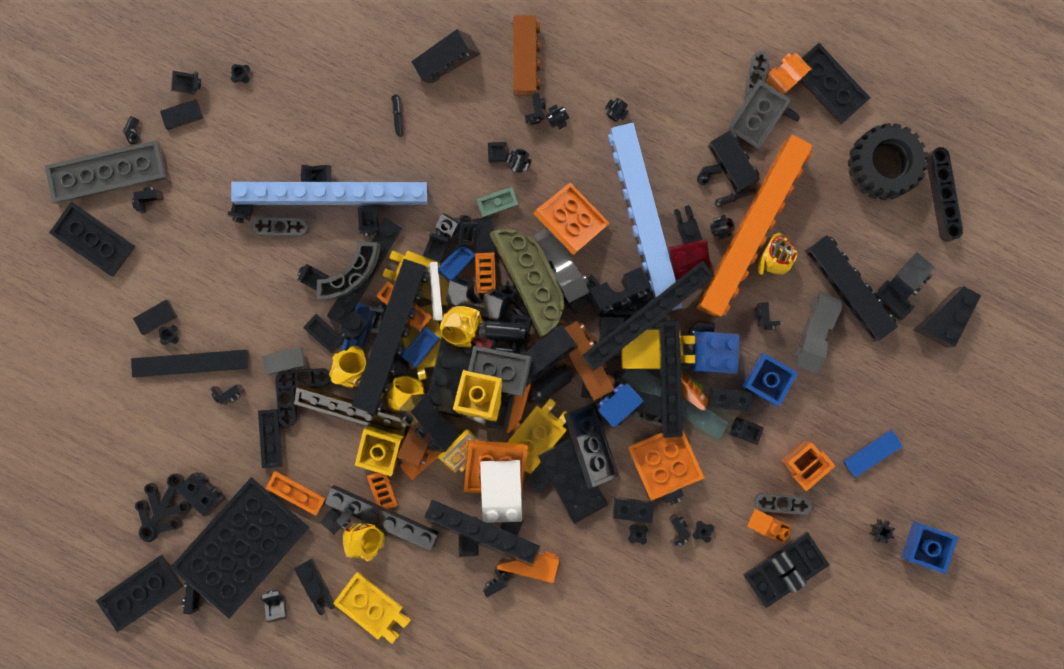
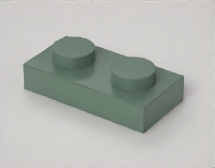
M512 187L476 199L483 218L519 206Z

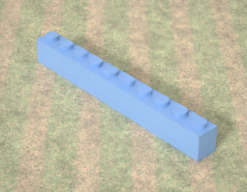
M629 123L611 128L608 141L615 150L612 153L614 163L619 165L620 171H617L619 181L624 184L625 189H622L624 200H628L629 203L627 208L628 216L630 219L633 218L634 226H632L634 237H638L639 241L637 250L644 259L642 263L643 272L648 274L649 282L652 286L649 292H652L653 297L656 298L674 284L676 280L634 123ZM682 303L677 305L671 311L682 308Z
M231 182V201L235 205H428L427 182Z

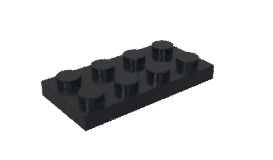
M820 43L802 57L811 70L800 81L840 124H843L871 98Z
M73 202L68 205L49 232L52 236L112 277L115 276L135 248V245Z
M441 336L427 393L429 397L427 402L432 408L437 406L441 413L462 418L463 414L453 410L462 372L463 370L468 371L473 346L477 345L470 342L472 344L471 348L458 347L449 343Z
M593 403L565 413L564 417L587 487L593 488L618 477L619 473L596 404Z
M571 437L538 455L574 524L608 506L598 486L593 488L587 487Z
M160 555L98 598L96 602L118 633L184 586L170 568L164 556Z

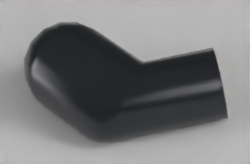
M133 116L129 117L123 130L130 144H136L140 139L135 129L139 119Z
M721 165L703 167L697 176V182L702 186L707 185L712 175L722 173Z
M698 321L689 329L688 335L694 336V333L704 331L714 332L715 323Z

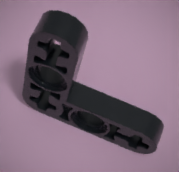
M318 368L283 371L276 376L278 420L282 426L290 427L297 422V405L294 404L295 388L299 384L307 387L328 385L331 382L330 370ZM323 371L324 374L328 375V378L323 382L322 379H314L312 372H315L314 376L322 375ZM296 373V385H294V381L287 382L286 386L281 382L284 375H286V378H294L293 374ZM302 373H306L309 376V381L306 384H302L299 381V376ZM284 394H289L292 398L291 403L288 405L283 404L281 400ZM282 407H292V410H288L289 416L293 417L289 424L283 419V417L287 416V410L282 411Z

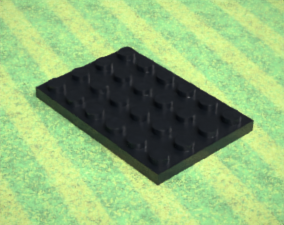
M250 477L170 568L230 619L310 527L253 477Z

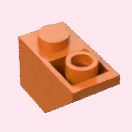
M757 509L754 510L747 527L782 544L789 538L792 526Z

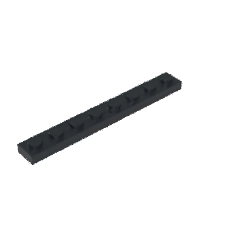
M703 261L584 353L582 358L595 371L715 275Z

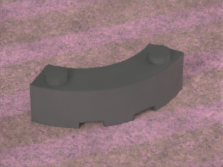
M547 228L533 235L543 250L548 263L552 264L550 267L568 303L589 293L587 277L585 274H580L566 247Z
M357 242L355 256L346 270L334 277L317 280V299L339 298L359 288L373 272L379 258L381 244L377 242Z
M821 292L817 298H813L810 304L812 310L802 333L799 347H797L794 353L796 366L816 374L819 373L826 360L829 343L827 342L828 331L831 332L842 310V301Z

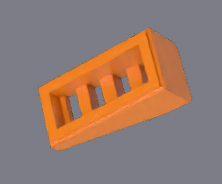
M475 253L477 293H487L491 289L496 290L495 253ZM480 259H491V262L480 263ZM480 267H491V270H480ZM480 275H491V278H480ZM492 282V286H481V283Z
M682 371V397L704 411L709 399L688 375Z
M378 472L367 475L376 504L387 509L398 506L389 476ZM380 477H383V478H384V480L379 481V482H376V483H375V481H374V479H377V478H380ZM386 484V488L377 490V486ZM389 492V495L379 497L380 493ZM391 498L392 502L382 505L381 501Z

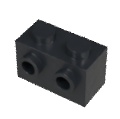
M916 252L888 285L905 299L911 294L915 296L923 288L920 284L922 282L926 284L933 276L930 272L935 266Z
M195 472L176 491L203 517H206L221 504L225 497L222 495L223 492L217 486L213 487L208 482L209 478L204 473Z

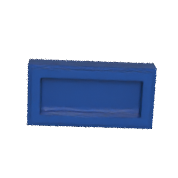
M459 246L438 267V273L450 283L452 279L459 276L475 259V254L466 246Z
M424 327L402 353L401 357L414 368H417L439 342L440 338L427 327Z

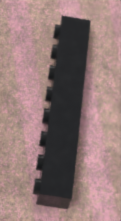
M403 259L351 407L375 415L382 411L385 403L383 401L384 394L389 392L391 382H389L391 374L394 375L397 370V357L402 355L404 345H402L404 337L407 338L410 332V320L415 318L417 312L415 308L417 301L420 302L423 295V290H421L423 283H427L430 273L425 265Z

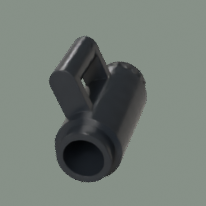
M482 321L476 330L480 338L493 340L492 349L515 354L517 343L525 342L527 337V326H523L520 323ZM497 341L513 342V348L498 347Z
M566 364L558 368L554 365L553 368L555 370L542 380L537 378L539 382L530 390L531 396L528 399V403L537 401L540 404L572 381L571 379L575 376Z

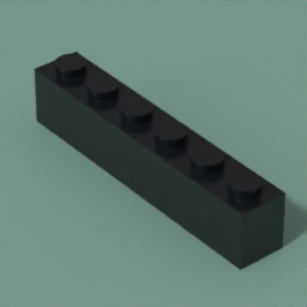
M828 235L822 237L807 248L805 252L874 342L882 340L898 327L895 323L896 319L891 313L886 312L883 308L884 303L873 295L871 286L866 282L864 283L860 278L861 274L858 269L850 265L848 256L837 248L838 244L835 239Z
M562 325L552 328L548 336L544 339H538L534 342L531 349L520 353V355L532 357L526 387L579 347ZM501 392L500 406L515 395Z
M433 499L424 516L425 520L431 524L531 567L534 566L540 552V545Z

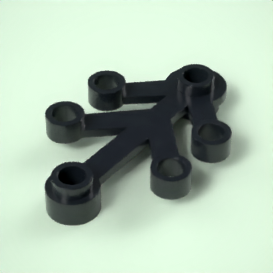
M175 473L167 478L168 489L160 504L156 494L158 486L155 483H149L144 487L153 512V517L149 520L146 511L149 507L146 500L136 502L135 509L138 511L142 523L139 529V537L144 542L154 541L161 532L181 528L182 521L179 518L171 519L169 523L158 525L163 517L180 512L186 513L191 510V504L188 501H183L179 505L167 508L174 493L185 481L183 475ZM176 477L180 479L179 484L174 482ZM150 485L154 488L153 492H150L148 489ZM140 503L144 504V509H140ZM183 503L187 505V510L182 509ZM173 521L178 522V527L173 526ZM147 529L152 530L151 535L147 534Z

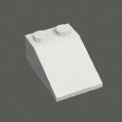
M520 460L481 461L483 521L486 523L522 522Z

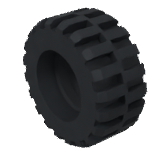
M885 123L881 126L873 127L854 143V147L849 153L851 158L848 160V166H851L852 169L848 172L850 177L854 176L855 181L853 183L855 186L859 185L861 187L860 191L863 194L868 192L870 193L869 197L874 199L879 197L880 200L895 199L919 185V181L923 180L925 176L923 171L927 170L928 163L925 162L928 158V152H924L923 148L926 147L924 142H919L918 138L920 136L917 133L912 134L911 128L906 126L902 129L901 124L895 123L891 126L890 123ZM878 146L891 147L900 155L902 171L897 178H886L875 169L872 157L875 148Z

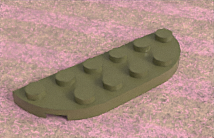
M512 229L493 231V238L541 338L547 335L560 320L564 308L561 288L543 250L534 239Z

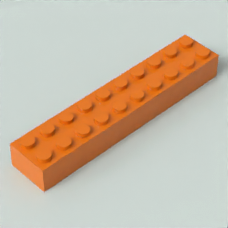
M793 134L783 143L713 273L715 276L710 279L695 309L714 319L727 314L731 306L728 304L729 301L738 294L740 290L737 287L738 284L747 277L749 271L746 269L755 262L758 256L756 251L764 245L767 239L765 234L775 225L776 220L774 217L778 213L780 214L784 208L785 203L783 200L792 193L794 189L792 184L801 176L803 172L801 167L805 162L809 161L812 155L810 150L813 145Z

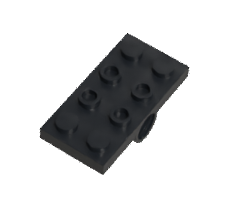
M805 532L744 573L743 576L763 606L767 608L788 593H794L807 584V580L830 566L810 534Z

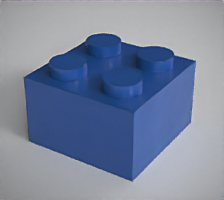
M712 332L694 333L693 355H695V363H692V371L738 373L739 335Z
M765 353L759 354L741 388L752 392V394L773 406L780 407L798 372Z
M621 383L613 391L615 393L610 399L606 397L599 403L600 408L598 411L614 428L643 403V400L628 383L625 386Z
M913 521L901 558L946 574L958 537Z

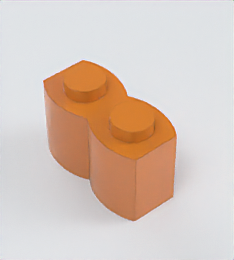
M797 53L793 55L787 54L781 60L783 64L778 69L774 67L767 74L769 78L765 82L783 95L792 89L811 70Z

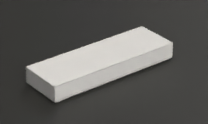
M430 262L428 272L430 273L429 283L433 320L441 321L443 316L437 262Z

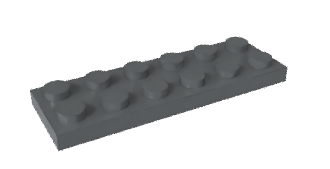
M157 140L45 165L52 202L55 204L167 179L160 144Z

